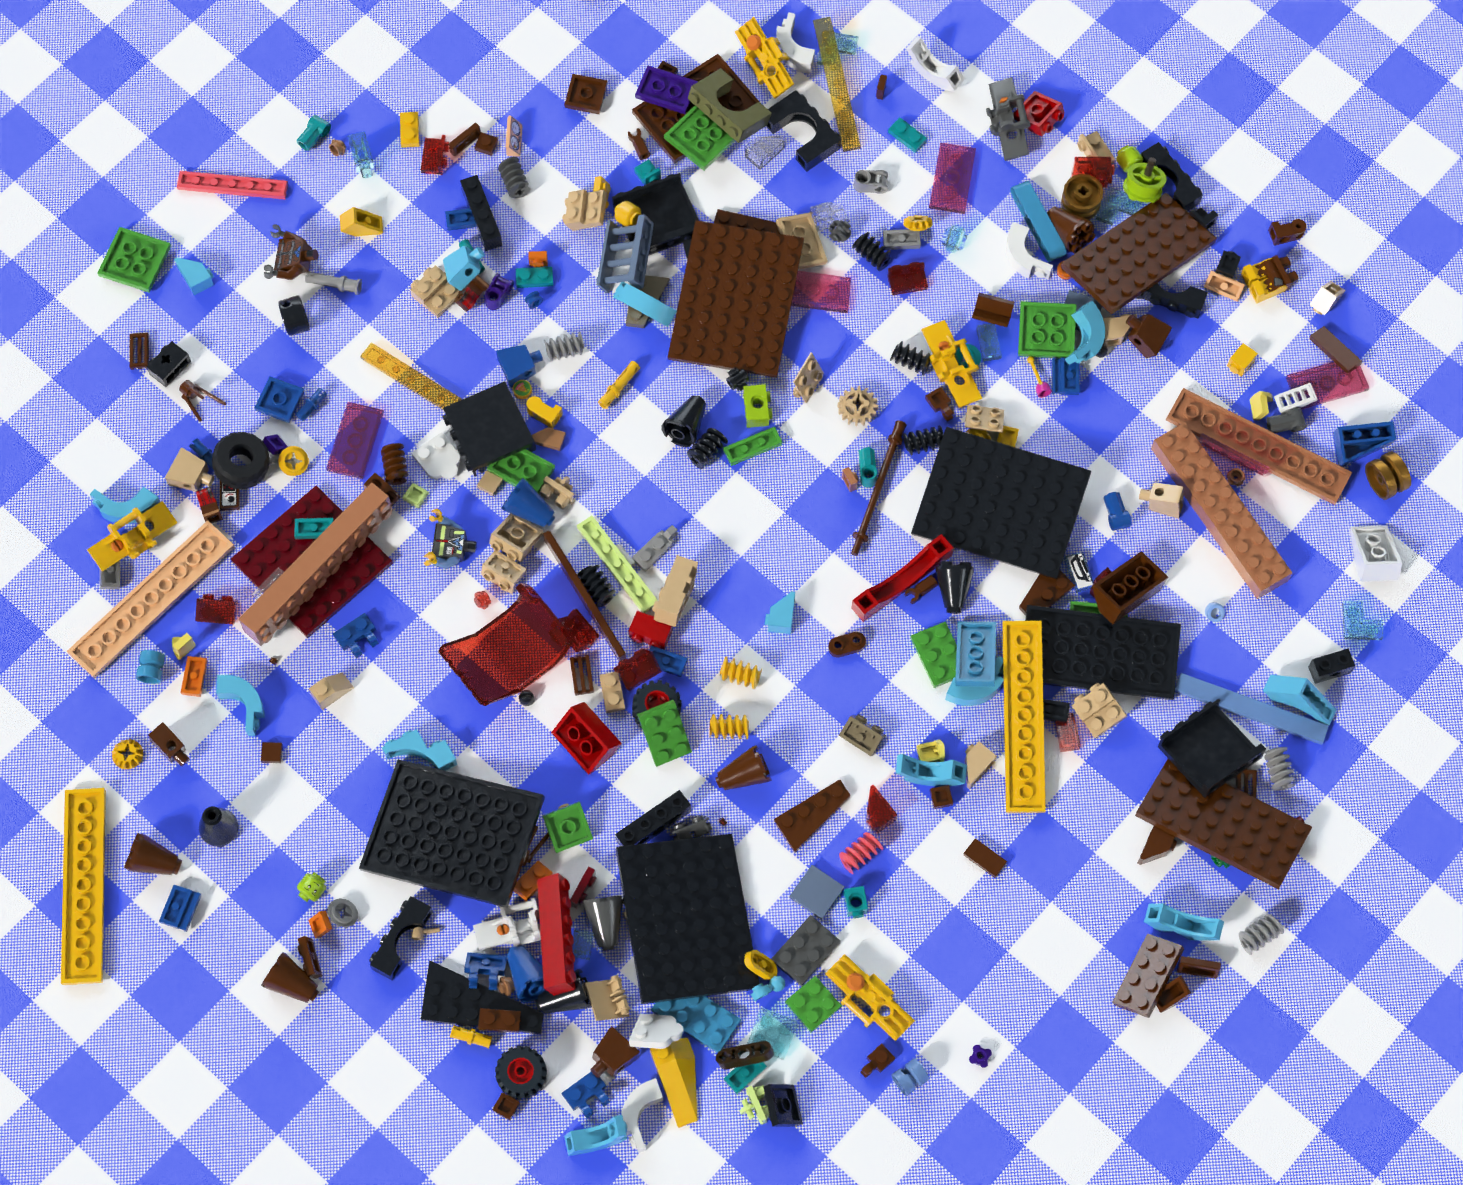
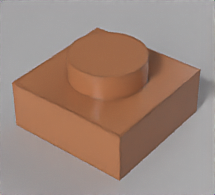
M850 467L842 469L841 477L849 492L857 490L859 482L857 474L854 471L852 472Z

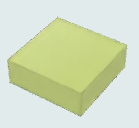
M412 482L402 499L419 509L429 495V492Z

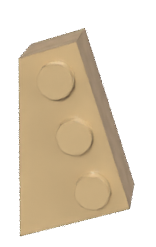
M679 555L676 556L671 571L667 575L665 586L660 590L659 601L656 600L653 605L652 611L655 612V621L676 627L694 588L698 568L697 561Z

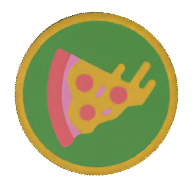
M526 380L517 381L513 385L515 397L518 399L530 397L532 393L531 384Z

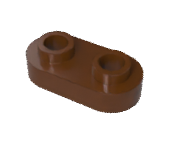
M852 632L834 637L828 644V651L833 657L837 658L861 652L865 648L866 638L860 632ZM854 639H859L860 642H859V643H854L853 640H854ZM840 644L842 647L836 648L834 645Z

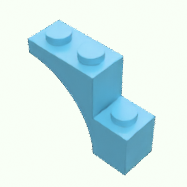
M417 729L405 732L397 740H389L382 747L387 760L401 755H413L427 760L436 769L444 771L457 765L456 758L446 740L436 741L427 749Z
M1164 903L1149 904L1144 923L1158 931H1174L1188 940H1220L1224 921L1221 919L1191 915L1171 908Z

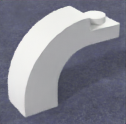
M788 12L787 19H783L782 27L777 26L776 38L780 42L778 48L781 52L787 53L790 58L787 61L783 60L789 67L799 72L810 74L815 50L801 47L794 42L791 36L795 25V14Z
M916 37L906 48L912 58L910 63L915 70L935 86L944 90L955 91L965 80L956 65H948L939 61L930 52L921 37Z
M1012 222L1006 241V255L1011 266L1025 278L1029 279L1031 273L1039 278L1049 280L1053 265L1032 257L1026 251L1025 242L1030 228Z
M656 1078L635 1088L627 1097L621 1112L623 1121L627 1124L626 1135H632V1137H629L632 1149L636 1148L638 1153L646 1151L638 1127L639 1117L647 1107L663 1101Z

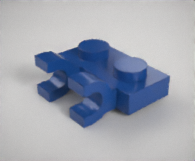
M365 613L333 633V637L344 651L349 648L356 658L363 655L357 642L364 637L372 648L379 644L377 637L373 633L376 628Z
M467 952L464 970L465 973H469V988L477 989L478 975L485 974L489 975V990H497L498 976H505L507 956Z
M592 1072L561 1093L572 1110L575 1111L579 1108L586 1119L594 1115L592 1109L586 1103L592 1097L596 1096L603 1107L610 1103L608 1096L603 1091L607 1087L601 1077H596Z

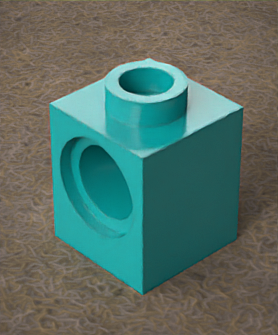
M864 886L844 889L843 896L847 917L852 916L854 919L864 917V914L868 912ZM859 900L861 906L854 907L851 905V901Z

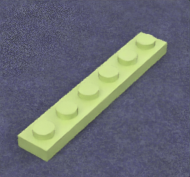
M591 515L577 525L579 532L638 609L643 613L651 610L657 600L596 519Z

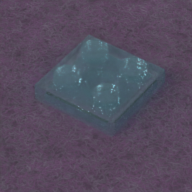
M761 1007L747 1044L768 1041L774 1049L773 1057L785 1060L799 1021Z

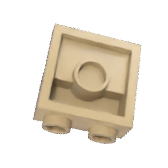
M584 189L569 192L568 198H565L564 201L567 209L566 214H563L562 217L563 223L572 231L602 226L607 192L604 190L587 192Z
M436 265L433 268L428 267L424 271L423 277L420 280H414L410 286L411 296L437 318L454 303L459 292L458 289L448 283L446 273Z
M510 514L491 533L489 544H491L494 550H501L506 553L507 557L513 561L522 562L531 552L532 546L543 536V530L525 519Z
M1096 683L1089 689L1090 693L1085 696L1083 694L1077 696L1073 700L1075 703L1071 705L1095 739L1128 717L1104 683L1101 685Z

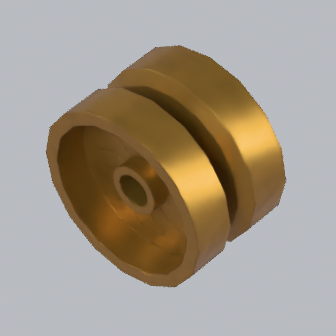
M1078 174L1069 178L1064 185L1061 208L1088 220L1092 219L1099 212L1104 191L1101 183L1093 176L1087 174Z
M1393 451L1382 455L1380 459L1368 462L1365 466L1366 477L1371 488L1383 500H1387L1395 496L1397 492H1403L1411 486V476L1406 464Z

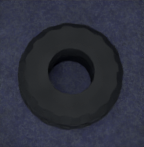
M233 432L221 438L216 444L212 455V466L216 477L224 485L241 490L254 487L265 478L270 463L269 451L264 442L256 437V435L246 432ZM236 455H244L251 460V463L246 466H238L231 462L230 459Z

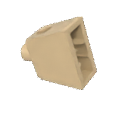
M182 447L165 476L169 486L195 492L199 490L201 484L211 486L214 482V476L208 474L209 468L207 463Z
M1153 483L1151 490L1141 488L1139 500L1148 501L1149 510L1179 519L1184 503L1183 487Z

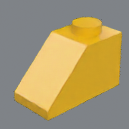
M352 207L340 215V230L355 237L380 235L383 233L382 217Z

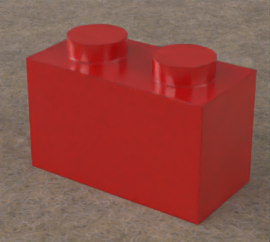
M636 611L628 630L629 638L636 643L644 642L649 644L650 647L654 646L665 650L672 634L673 626L655 621L654 616Z

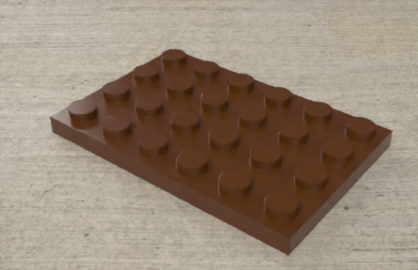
M716 54L683 76L699 82L721 68L733 79L730 91L718 98L719 103L723 107L732 111H744L759 102L719 54ZM645 101L632 109V114L674 164L686 157L664 139V134L685 114ZM692 102L689 105L687 113L695 106Z

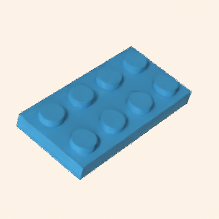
M958 621L956 686L995 687L996 622Z
M706 996L656 1002L651 1009L657 1015L673 1016L676 1022L683 1026L686 1034L716 1053L724 1048L741 1022L739 1017Z

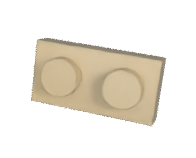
M619 672L600 674L606 713L625 710Z

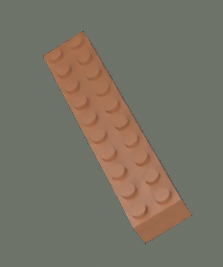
M1186 422L1154 439L1151 450L1175 484L1183 487L1184 497L1256 599L1288 582L1293 574Z
M371 483L238 619L244 633L260 646L268 643L272 639L273 634L285 626L286 620L291 615L294 616L299 611L300 606L312 598L313 592L317 588H321L331 574L333 575L338 571L341 563L344 560H349L353 551L357 547H361L365 543L366 538L377 531L379 524L391 516L393 510L389 496L375 484Z

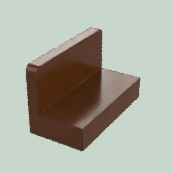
M979 292L972 318L1008 327L1015 302Z

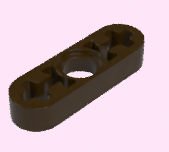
M768 1041L735 1046L720 1050L716 1055V1061L720 1068L724 1070L769 1061L774 1056V1049ZM749 1052L746 1058H740L743 1053Z

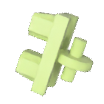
M751 1085L746 1088L751 1104L749 1105L747 1099H743L741 1101L743 1108L739 1112L741 1115L747 1113L750 1120L755 1118L752 1112L754 1110L760 1124L763 1125L769 1119L768 1105L761 1107L759 1100L765 1098L764 1085L755 1088Z

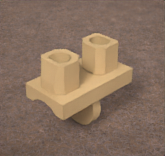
M548 476L544 478V485L540 491L542 497L549 500L554 493L558 496L554 502L561 509L575 502L573 498L574 493L571 492L573 486L569 484L570 478L568 476H565L563 479L557 477L555 481Z

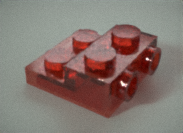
M1074 157L1070 178L1078 174L1091 175L1101 183L1102 188H1107L1108 184H1112L1115 165L1111 164V157Z

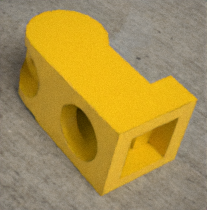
M537 396L530 397L526 402L528 414L552 429L563 415L562 407L556 404L552 408L543 403Z

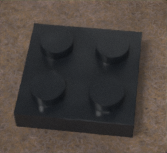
M768 1084L763 1086L772 1127H797L803 1125L794 1085Z

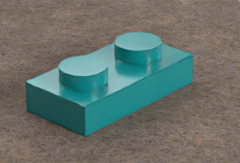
M900 117L888 129L890 135L914 153L927 142V137Z
M552 267L516 268L517 288L553 286Z
M295 519L294 537L295 539H317L332 524L334 519Z
M764 1062L737 1067L724 1077L723 1080L738 1095L765 1071L767 1066Z

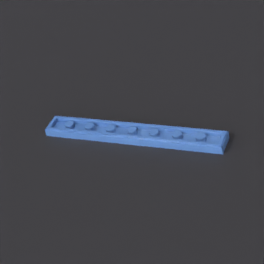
M1180 673L1175 687V693L1206 704L1220 699L1221 701L1218 706L1220 709L1320 745L1323 744L1329 727L1323 723Z

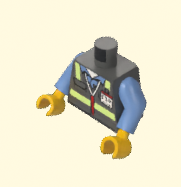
M431 510L432 513H435L436 517L430 516L429 520L431 522L438 521V523L435 525L432 552L424 555V557L429 559L424 562L425 566L433 564V566L448 569L459 562H463L465 552L476 553L477 541H467L466 531L460 525L442 515L441 510Z

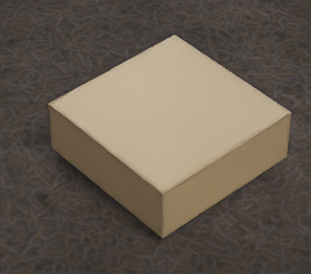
M486 470L477 484V488L494 497L503 483V479Z

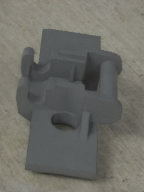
M1013 77L988 84L994 110L986 108L987 116L990 117L992 124L989 128L991 134L1000 137L1004 160L1008 161L1029 155L1025 128L1030 127V121L1027 120L1023 102L1025 100L1024 95L1016 94ZM1016 107L1020 117L1019 122H1015L1013 108ZM1010 132H1017V136L1014 139L1008 138Z

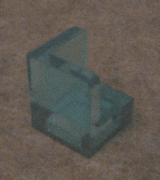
M580 929L574 930L572 950L576 958L590 960L594 938L593 932Z

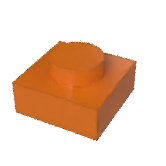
M528 251L529 266H548L547 251Z
M319 911L308 920L315 938H321L333 929L326 911Z

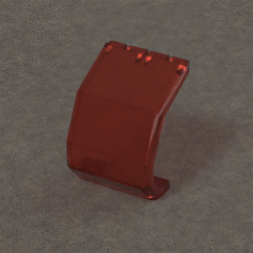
M520 583L516 587L520 594L517 600L505 612L476 633L445 643L438 650L445 662L449 663V667L460 677L462 683L472 692V695L480 705H490L516 695L552 670L567 655L574 642V637L533 587L526 583Z

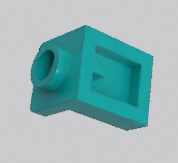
M649 159L634 168L635 174L644 185L649 184L653 180L661 179V170L655 168Z

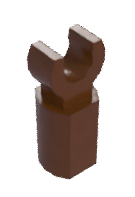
M637 128L636 136L631 135V132L628 131V139L633 142L632 145L642 161L649 158L651 154L644 139L641 138V130Z
M929 575L915 585V588L907 589L904 595L906 597L909 594H913L915 597L911 599L910 603L915 604L919 596L927 594L937 587L938 583L932 575Z

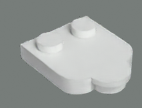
M443 432L411 452L413 458L429 478L437 480L443 477L449 480L456 477L458 466L461 462L460 454Z
M640 1013L629 1038L630 1047L663 1049L670 1046L672 1041L681 1039L684 1029L681 1024L676 1022L673 1016Z

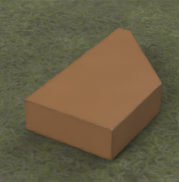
M547 427L533 434L532 437L536 445L560 451L566 432Z

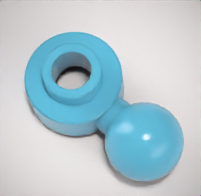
M774 976L770 979L769 984L763 985V983H760L752 988L753 993L750 995L755 1002L772 991H782L785 987V980L781 976Z

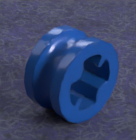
M534 291L528 294L524 301L530 309H534L543 302V298L538 291Z

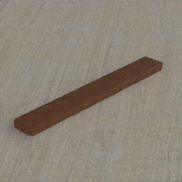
M551 531L544 532L543 538L615 657L619 663L626 661L625 651Z

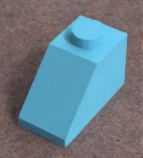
M178 257L174 259L178 270L194 296L214 286L212 282L214 276L210 268L206 269L203 263Z
M791 591L770 607V614L766 613L765 625H768V632L791 634L795 592Z

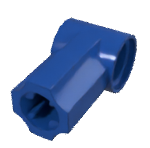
M1115 491L1105 495L1103 499L1109 514L1108 522L1111 530L1115 531L1131 527V517L1129 512L1125 510L1120 493Z

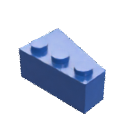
M1394 421L1337 427L1333 432L1338 465L1341 467L1346 466L1391 445L1396 440Z

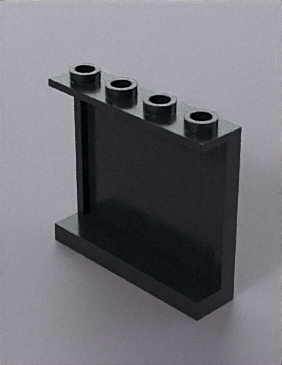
M680 173L670 174L664 179L653 180L647 185L634 187L630 191L620 192L612 197L614 210L618 204L629 201L641 209V214H645L654 223L649 255L682 244V241L692 239L695 220L699 221L681 182ZM635 233L625 234L629 242L634 240Z
M505 381L443 408L445 413L442 416L446 426L450 425L452 429L449 431L453 441L457 440L459 444L457 446L460 456H465L466 461H464L468 472L472 471L474 477L477 476L476 470L524 449H528L530 452L536 450L535 441Z
M1220 699L1213 703L1211 701L1203 707V710L1193 712L1188 720L1185 722L1180 721L1170 732L1168 730L1160 736L1161 740L1158 744V748L1204 798L1262 759L1266 750L1262 744L1255 747L1218 707Z

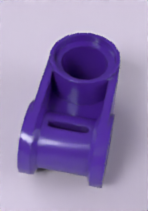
M499 273L495 274L485 292V303L488 309L497 310L501 307L513 288L514 280L509 281L501 277Z

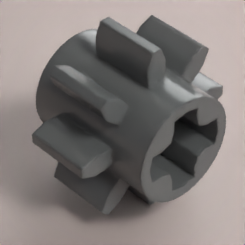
M835 220L829 227V232L831 233L829 237L833 241L845 242L851 235V230L849 229L851 225L846 220Z

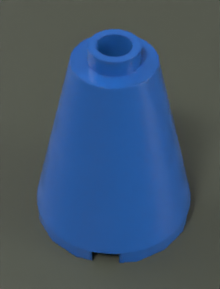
M524 478L519 481L510 493L508 500L501 507L502 510L542 527H545V525L550 526L555 519V516H553L554 510Z
M513 946L507 953V959L516 995L523 1003L535 1001L538 999V994L545 990L543 966L524 946Z

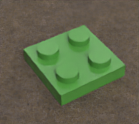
M579 801L542 815L556 853L593 839Z
M816 976L785 1001V1004L810 1033L842 1008V1005Z

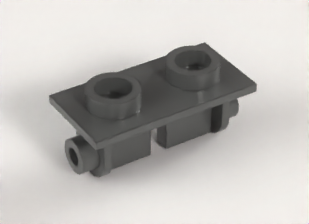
M701 814L691 818L692 821L689 823L680 822L673 825L674 829L670 830L672 834H676V836H673V839L692 838L690 833L694 831L696 838L708 834L712 830L710 822L706 823L709 817H703Z

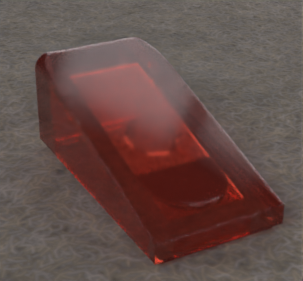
M1072 712L1068 715L1067 723L1055 721L1060 752L1080 750L1081 747Z

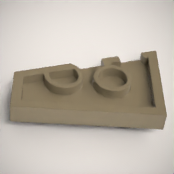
M645 275L644 286L639 290L660 300L665 287L670 282V278ZM628 306L626 326L645 328L650 317Z

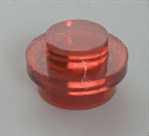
M478 591L474 594L476 606L484 610L487 609L488 605L491 604L489 595L485 591Z

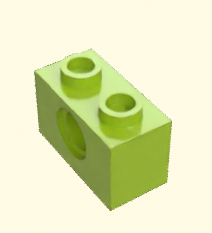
M766 384L743 386L747 428L769 426V419H773L772 408H768V402H771L770 391H766ZM761 404L762 407L756 408L754 405Z

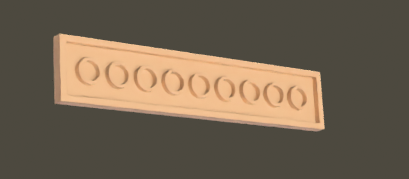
M207 520L71 646L67 653L95 679L235 548L234 544Z

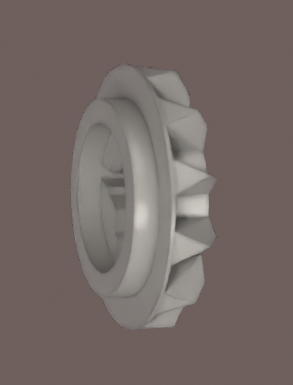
M335 899L327 908V917H330L331 923H335L337 928L344 927L346 929L353 926L358 919L356 906L347 899ZM342 909H344L343 912L345 915L343 918L340 917L339 913L340 911H342Z

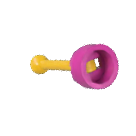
M1029 356L1027 362L1031 364L1038 381L1036 386L1037 396L1039 398L1046 397L1051 394L1052 390L1047 382L1041 381L1034 364V357Z

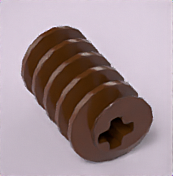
M401 443L385 445L381 450L382 462L384 463L383 469L385 470L384 475L386 477L385 481L389 485L404 484L407 481L405 477L409 475L407 471H404L407 469V465L403 464L406 462V458L403 457L405 452L402 450L404 445Z

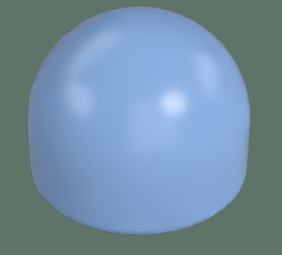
M1217 602L1209 603L1205 608V616L1212 622H1219L1225 616V609ZM1214 608L1219 609V616L1216 618L1211 616Z

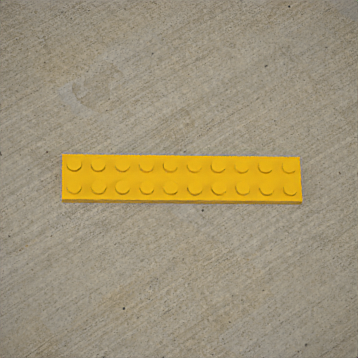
M1003 621L1006 813H1045L1042 621Z
M105 788L65 790L61 944L62 985L103 983Z

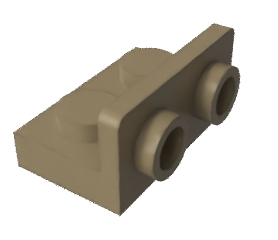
M857 714V716L851 715L838 736L869 756H873L881 741L887 735L883 733L884 730L875 724L871 726L867 723L865 717Z

